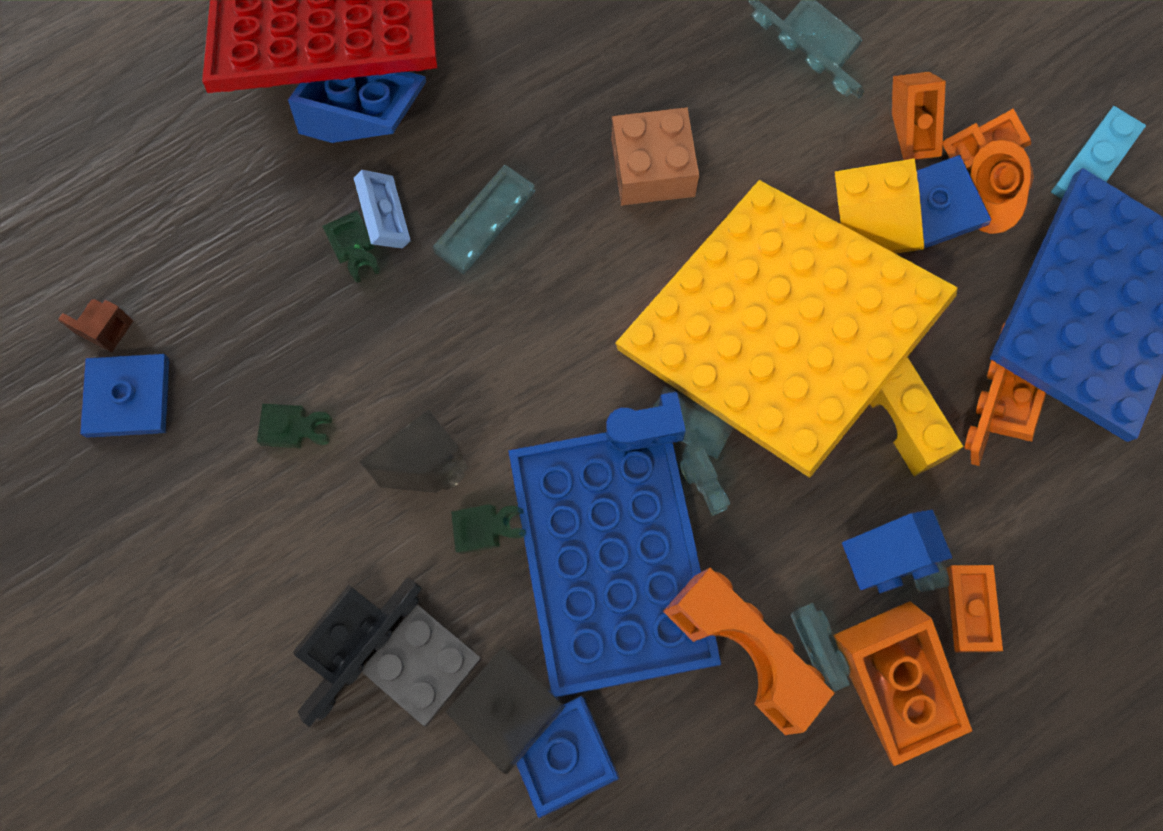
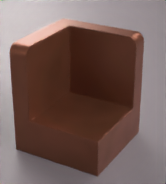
M95 299L89 302L78 320L64 313L58 318L62 324L75 334L111 353L133 323V320L117 305L107 300L101 303Z

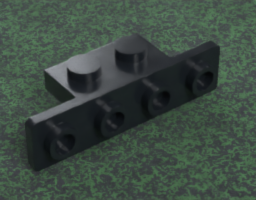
M406 578L381 610L352 586L348 585L293 651L297 658L324 678L298 710L300 719L304 724L310 727L316 719L322 720L330 713L336 703V698L334 697L345 684L351 685L359 677L364 669L362 662L373 649L375 651L381 649L389 640L392 634L390 628L400 616H407L415 608L419 601V596L417 595L422 587L410 578Z

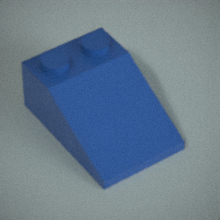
M411 72L353 77L344 80L335 79L300 83L289 97L288 102L298 133L330 143L388 135L395 132L425 85L426 78Z

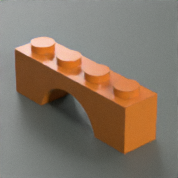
M711 567L695 575L663 610L693 642L708 636H723L734 640L749 653L758 674V692L754 704L784 735L804 733L835 694L824 683L825 678L821 672L815 667L805 664L794 652L792 643L781 634L775 633L763 621L762 613L752 604L744 602L733 591V585L728 578L719 572H714Z

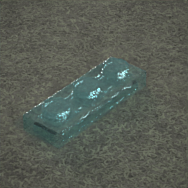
M504 164L433 245L434 253L465 274L535 193L534 184Z

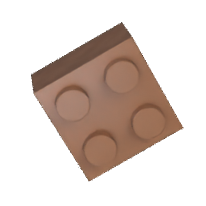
M688 107L612 116L611 141L621 206L695 197L699 171Z

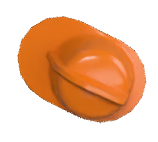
M1002 139L992 141L982 147L975 156L971 168V179L991 218L989 225L979 230L989 234L1003 233L1018 223L1024 214L1029 190L1034 179L1030 158L1024 148L1014 141Z

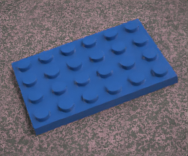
M1081 168L1073 175L989 359L1126 442L1138 438L1163 375V217L1086 169Z
M605 432L508 450L552 698L720 666L721 660L715 636H708L693 642L663 612L695 575L701 573L673 443L619 451L608 443Z

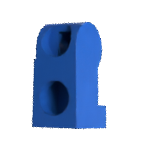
M677 392L660 395L658 407L638 411L630 408L616 409L609 415L606 423L608 443L619 451L642 449L683 441L686 432Z

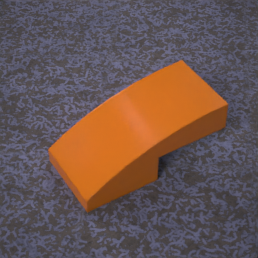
M1013 108L978 127L977 123L944 140L942 146L949 159L960 155L968 172H970L975 156L988 143L1004 139L1014 141L1022 148L1031 145V139Z

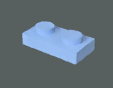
M361 170L354 177L371 244L404 248L411 240L393 176Z

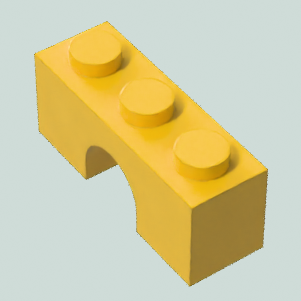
M907 357L870 405L872 408L882 405L892 417L897 429V439L893 443L915 477L948 460L962 449L963 445Z

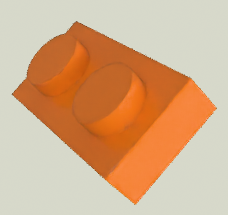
M951 565L947 567L954 651H1003L994 565Z

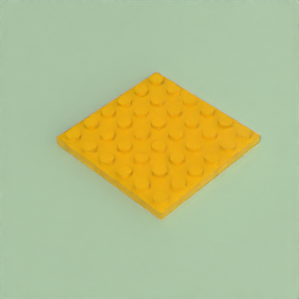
M759 180L615 344L618 351L810 478L954 300L958 287Z

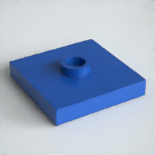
M960 155L917 170L924 249L989 225L991 218Z
M165 354L86 358L80 434L90 438L166 433L169 358Z
M583 696L504 734L538 818H542L620 779Z

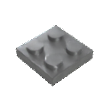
M416 605L394 630L386 644L367 662L362 673L424 727H427L482 659L420 606Z

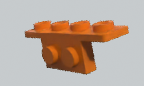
M991 360L987 379L993 380L989 392L982 390L977 404L976 414L981 415L978 427L970 426L965 442V449L971 451V464L980 466L990 432L1030 442L1033 441L1047 394Z

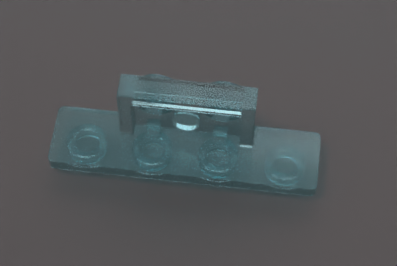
M759 0L747 1L754 11L751 17L764 29L767 30L771 25L780 32L777 39L792 52L797 47L807 55L804 61L818 74H821L824 70L835 78L831 84L844 96L848 97L853 93L859 99L864 94L862 86L841 69L843 64L863 42L858 34L816 0H801L784 21Z

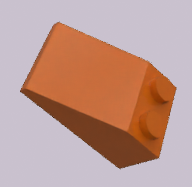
M911 601L833 635L848 675L893 766H897L972 732L933 620Z

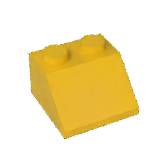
M915 158L835 171L840 222L843 226L893 253L924 249L920 193Z

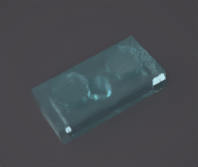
M665 385L660 395L677 392L686 429L682 442L718 459L734 427L686 395ZM660 396L656 401L654 407L659 406Z
M811 603L792 612L790 616L813 667L824 676V683L833 692L849 686L850 683L846 677L850 674L848 663L840 650L835 651L828 635L832 631L823 611H816L814 604Z

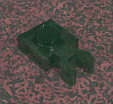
M354 211L322 226L340 264L348 261V270L355 282L361 281L358 269L362 265H370L375 275L380 273L376 258L367 252L374 249L375 246L370 242L368 231L358 211Z
M262 403L257 443L261 446L301 448L302 437H306L315 444L325 445L329 443L330 438L326 434H316L315 428L320 423H332V418L325 412H314L305 417L306 410L303 406Z
M490 504L451 512L456 553L465 554L500 547L499 535L512 539H519L526 535V530L521 528L511 529L509 526V521L514 515L524 514L523 509L517 506H506L497 515L496 507Z

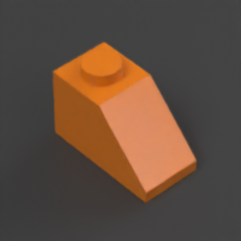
M931 72L893 76L892 116L904 160L942 156L946 81Z

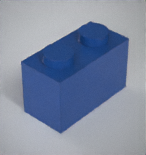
M933 510L910 513L842 542L859 589L864 590L877 586L879 594L903 586L901 578L912 574L914 580H919L939 573L940 570L937 564L952 559Z

